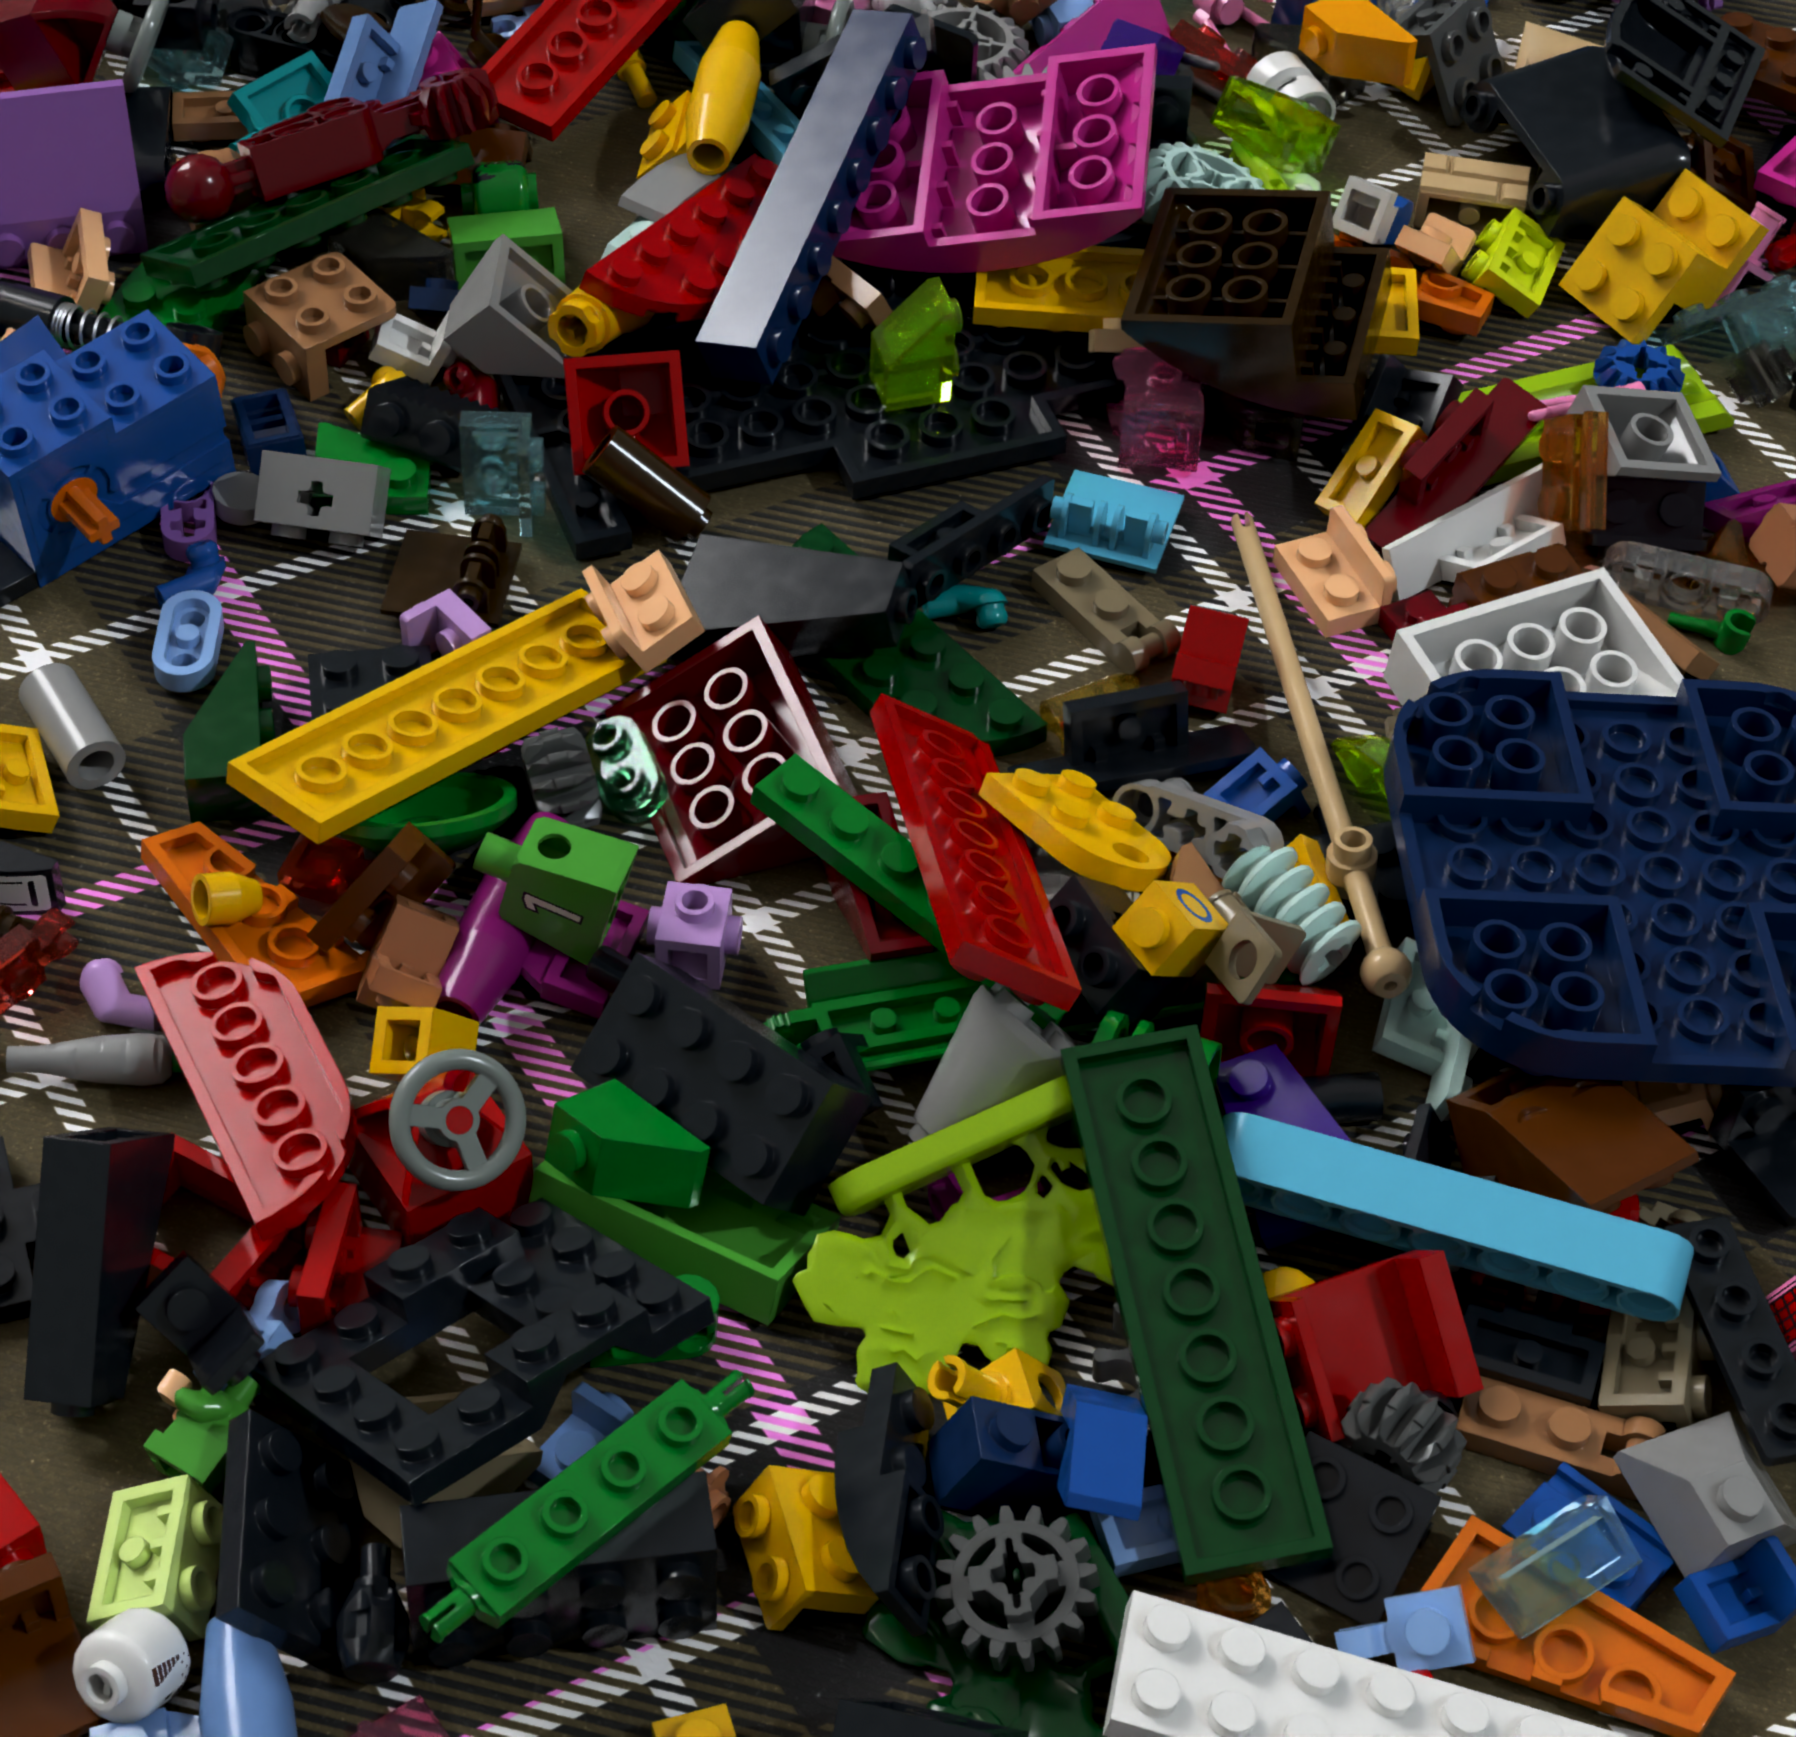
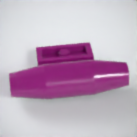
M537 812L525 822L510 841L522 846L535 819L545 816L561 822H568L553 813ZM484 874L458 922L460 929L438 976L443 990L435 1008L478 1021L480 1026L521 975L540 993V998L599 1019L613 994L588 980L586 977L587 965L503 920L498 912L507 883ZM621 900L614 921L602 945L609 946L631 959L647 928L650 910Z

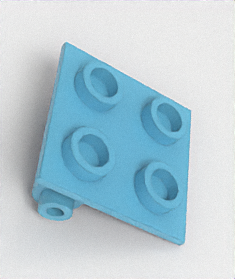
M1074 469L1063 497L1055 495L1050 510V518L1053 521L1043 542V547L1062 552H1069L1079 547L1092 559L1156 574L1185 495Z

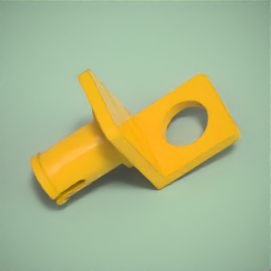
M1016 1347L981 1370L968 1365L966 1361L956 1355L944 1356L945 1363L956 1369V1371L943 1365L940 1361H936L929 1371L927 1379L928 1390L931 1396L942 1402L947 1420L971 1396L1062 1416L1060 1410L1066 1390L1062 1375ZM1039 1381L1051 1394L1056 1408L1044 1396Z

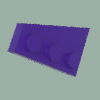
M1276 1044L1220 1063L1216 1081L1226 1114L1231 1112L1254 1114L1352 1142ZM1253 1208L1261 1238L1268 1250L1329 1230Z

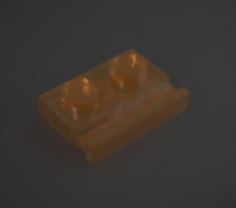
M1584 411V414L1574 413L1544 419V431L1539 442V452L1543 460L1542 490L1538 497V512L1544 520L1563 523L1565 535L1591 532L1592 530H1606L1609 412Z

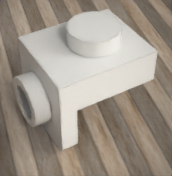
M449 311L437 331L396 313L393 319L375 327L368 359L383 366H392L398 371H403L408 377L415 380L418 379L422 383L428 382L430 386L440 368L444 367L447 369L454 364L458 356L451 346L443 340Z

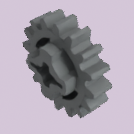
M1009 1505L1001 1506L999 1514L1000 1523L989 1526L987 1521L980 1515L972 1517L976 1535L970 1540L963 1536L952 1534L949 1538V1543L956 1560H937L935 1568L940 1582L945 1585L936 1589L934 1598L939 1612L947 1613L942 1618L948 1637L953 1639L964 1635L962 1646L966 1657L973 1660L981 1655L985 1649H988L995 1671L1001 1672L1009 1656H1019L1025 1672H1033L1036 1653L1045 1650L1047 1655L1058 1663L1063 1660L1060 1640L1065 1636L1080 1643L1085 1640L1086 1633L1079 1616L1091 1617L1098 1615L1099 1606L1096 1594L1089 1590L1100 1586V1579L1096 1564L1087 1563L1091 1558V1554L1085 1537L1069 1541L1071 1531L1067 1519L1061 1516L1049 1527H1045L1040 1507L1032 1506L1026 1515L1025 1521H1015ZM1030 1548L1040 1550L1048 1555L1040 1556ZM1016 1568L1019 1569L1023 1582V1592H1020L1021 1606L1019 1608L1015 1607L1011 1594V1585L1015 1583L1013 1571ZM995 1620L1006 1629L994 1627L985 1621Z

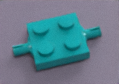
M312 50L232 93L227 104L248 131V135L236 142L250 138L256 132L282 120L302 114L311 106L324 101L333 74L326 69ZM236 142L228 145L230 149L239 153Z

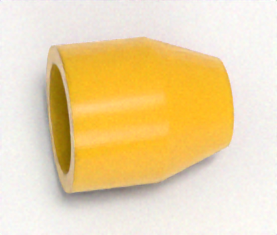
M231 871L199 873L193 879L191 905L194 917L200 926L235 924L259 912L262 908V888L256 879Z

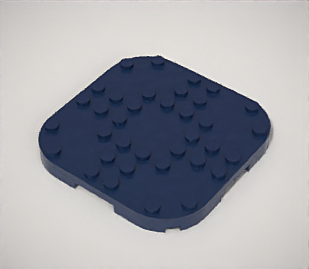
M1481 669L1441 677L1430 682L1426 695L1415 702L1410 699L1407 700L1397 716L1385 759L1383 772L1384 787L1425 984L1439 1012L1454 1028L1487 1053L1519 1067L1526 1074L1537 1077L1549 1075L1560 1078L1796 1087V692L1761 683L1682 679L1676 697L1568 692L1565 690L1561 672Z

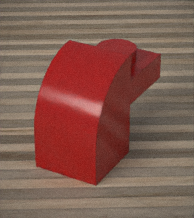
M1190 605L1179 652L1177 653L1171 681L1180 680L1188 690V705L1226 714L1249 618Z

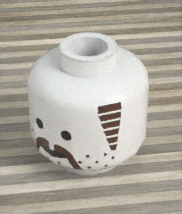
M130 1608L114 1616L83 1639L74 1653L72 1671L76 1689L84 1703L99 1717L114 1723H135L152 1714L179 1693L188 1679L191 1661L185 1638L172 1621L163 1614L149 1608Z

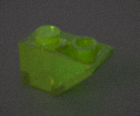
M940 277L928 278L871 332L869 376L886 412L951 401L952 377L959 375V357L954 345L955 333L962 331L963 322L958 300L956 298H949Z

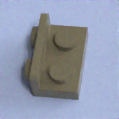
M1685 1292L1679 1316L1675 1320L1666 1322L1651 1321L1613 1310L1610 1311L1598 1400L1600 1412L1623 1419H1628L1632 1416H1644L1658 1422H1675L1677 1429L1700 1422L1704 1418H1711L1713 1412V1389L1711 1379L1706 1375L1708 1361L1716 1360Z

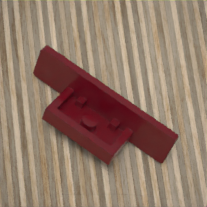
M1503 378L1488 395L1476 387L1462 403L1453 400L1439 416L1435 424L1437 429L1426 442H1423L1421 439L1416 440L1400 460L1399 468L1402 469L1398 493L1365 528L1372 546L1382 553V547L1469 502L1543 421H1530L1528 413L1532 410L1547 408V406L1509 378Z

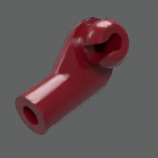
M457 362L447 368L443 379L444 384L450 389V395L458 393L460 398L468 396L470 402L478 400L480 406L488 404L490 409L496 407L500 409L501 392L497 383L492 378L482 372L472 370L465 362Z

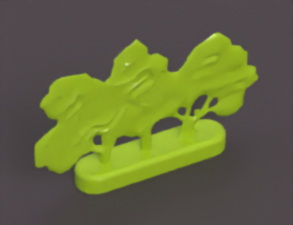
M1065 1075L861 1165L842 1175L828 1186L838 1210L844 1216H857L884 1204L890 1213L882 1234L864 1239L836 1230L817 1234L812 1248L807 1253V1269L796 1273L792 1280L813 1322L838 1327L860 1328L864 1331L865 1337L859 1344L856 1353L857 1376L855 1379L857 1387L867 1393L869 1391L872 1369L897 1362L917 1387L923 1388L929 1395L927 1379L933 1364L936 1361H940L943 1365L950 1368L945 1363L944 1356H957L964 1343L978 1346L984 1356L990 1359L991 1362L1016 1347L1048 1366L1052 1354V1347L1048 1341L1051 1331L1061 1327L1070 1303L1068 1296L1059 1283L1064 1272L1072 1267H1076L1093 1273L1099 1280L1113 1285L1091 1189L1080 1191L1062 1183L1051 1169L1053 1162H1057L1061 1171H1064L1071 1167V1162L1086 1172L1081 1149L1055 1146L1047 1142L1046 1139L1048 1130L1074 1118ZM1012 1146H1020L1027 1152L1035 1165L1031 1181L1021 1194L1008 1200L996 1201L985 1196L972 1165ZM953 1173L963 1191L959 1201L951 1205L939 1222L932 1224L927 1223L921 1216L908 1208L903 1197ZM1042 1176L1046 1177L1053 1186L1044 1198L1038 1194V1181ZM901 1233H903L910 1251L904 1258L897 1256L893 1249V1240Z

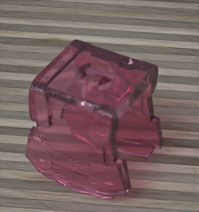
M1145 347L1125 348L1120 356L1114 357L1112 362L1117 379L1124 380L1126 388L1124 400H1119L1118 405L1106 407L1112 433L1120 438L1117 468L1133 469L1135 466L1176 468L1181 472H1197L1201 434L1208 413L1204 412V399L1200 390L1201 385L1205 383L1166 363Z

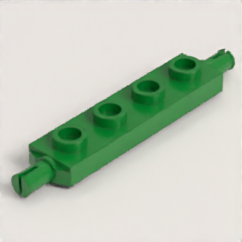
M733 1370L729 1376L710 1391L702 1394L699 1390L689 1386L683 1379H680L448 1560L446 1573L453 1591L426 1613H422L419 1616V1621L424 1631L428 1633L432 1630L430 1638L436 1643H441L446 1636L473 1615L478 1620L496 1629L502 1626L729 1445L733 1432L728 1428L724 1417L754 1395V1388L750 1380L747 1378L742 1382L744 1374L739 1370Z

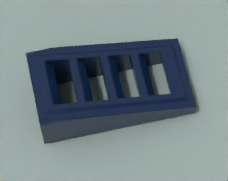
M280 388L236 397L230 400L250 473L259 476L262 450L307 456L304 437L286 389Z

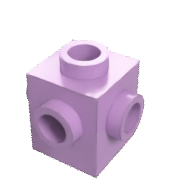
M668 881L662 907L651 906L648 917L646 942L648 945H655V959L682 969L710 989L720 990L727 954L738 955L742 939L743 917L732 915V888Z

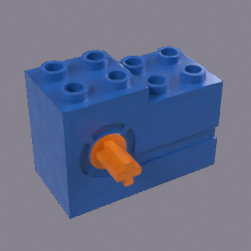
M148 309L58 361H55L43 349L0 374V541L36 572L37 583L40 588L161 516L162 507L169 505L170 511L174 508V501H187L210 487L211 482H215L220 476L236 471L230 440L224 435L223 431L226 421L221 397L225 388L226 376L221 363L209 348L199 344L182 343Z

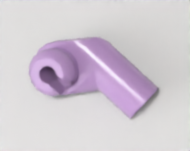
M110 958L95 959L86 964L80 976V990L94 1016L99 1021L150 1031H158L160 1029V1025L147 997L129 992L120 974L124 972L120 964Z

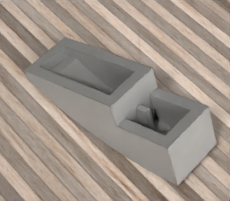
M687 153L677 155L657 165L638 179L621 195L618 206L656 222L738 164L730 162L723 172L716 175H705L691 167L687 159Z

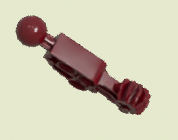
M465 67L460 70L439 74L441 81L436 76L427 78L419 84V90L410 92L407 97L381 105L380 100L362 102L352 97H340L318 103L308 108L302 114L282 120L256 132L250 138L236 142L241 156L239 159L223 164L217 158L205 154L185 156L172 165L165 179L166 201L173 213L183 221L193 224L212 223L227 213L236 194L252 190L253 195L266 202L367 168L384 159L382 152L392 140L425 129L430 139L436 142L449 138L455 139L462 135H471L476 130L486 129L489 124L494 123L499 117L498 98L494 85L490 82L486 70L477 67Z

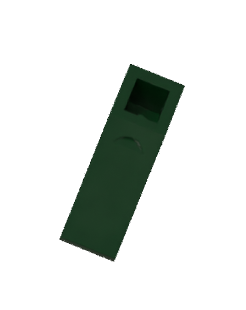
M255 640L245 641L183 733L184 780L191 823L267 817L266 809L226 783L227 763L275 739L272 708L262 709L261 703L273 701L270 664L258 665Z

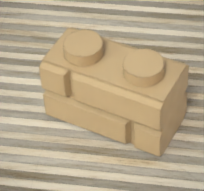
M1425 152L1413 228L1421 229L1428 214L1433 212L1474 230L1478 237L1492 219L1500 223L1514 207L1524 213L1530 167Z

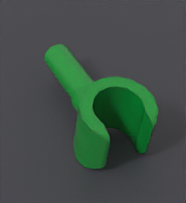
M1731 609L1725 614L1721 622L1670 612L1667 623L1674 628L1704 634L1706 637L1713 638V642L1719 651L1726 655H1735L1745 648L1751 637L1750 633L1756 624V619L1746 610Z

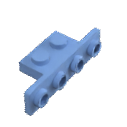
M428 0L400 7L390 34L369 13L352 17L324 101L340 97H352L362 102L380 100L381 105L407 97L410 92L416 91L423 75V69L433 39L437 33V26L444 8L438 0ZM401 137L392 140V142H391L390 144H392V143H394V142H396V141H399V140L401 139Z

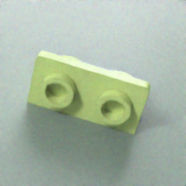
M188 1474L114 1491L86 1622L96 1630L108 1620L127 1609L149 1608L163 1614L172 1621L188 1641L204 1639L211 1607L216 1599L223 1505L210 1493L208 1494Z

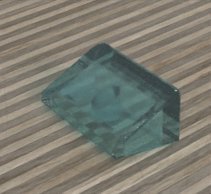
M1583 1495L1470 1567L1468 1571L1475 1584L1518 1639H1524L1643 1561L1607 1496Z

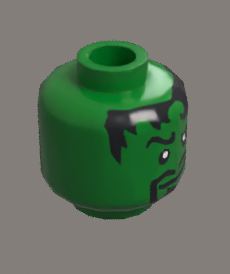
M518 160L477 163L471 171V182L460 183L463 216L539 209L536 173H527L525 165Z

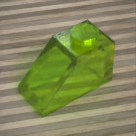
M1239 76L1229 77L1210 120L1212 125L1281 174L1320 173L1341 128L1340 125L1307 102Z

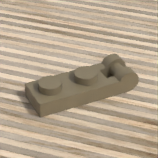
M1079 547L1032 570L1031 587L1125 674L1133 675L1147 668L1150 663L1149 660L1155 656L1164 659L1179 651L1182 639L1176 626L1166 619L1159 621Z

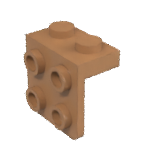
M330 252L319 256L310 262L243 291L247 323L243 327V335L249 349L254 355L265 358L277 370L278 375L286 385H293L310 402L330 393L325 350L396 316L395 301L339 252Z

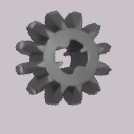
M574 726L558 730L557 727L541 731L538 736L524 739L521 747V757L535 812L556 814L565 819L569 824L581 828L598 825L602 817L603 808L590 754L582 734Z
M1388 1376L1379 1384L1370 1383L1364 1392L1360 1391L1346 1408L1348 1413L1341 1421L1345 1438L1338 1440L1341 1447L1434 1494L1440 1488L1444 1489L1457 1473L1456 1467L1462 1460L1461 1453L1467 1443L1463 1434L1455 1429L1459 1419L1453 1414L1444 1412L1437 1405L1438 1397L1429 1398L1422 1394L1414 1382L1404 1387L1396 1379Z

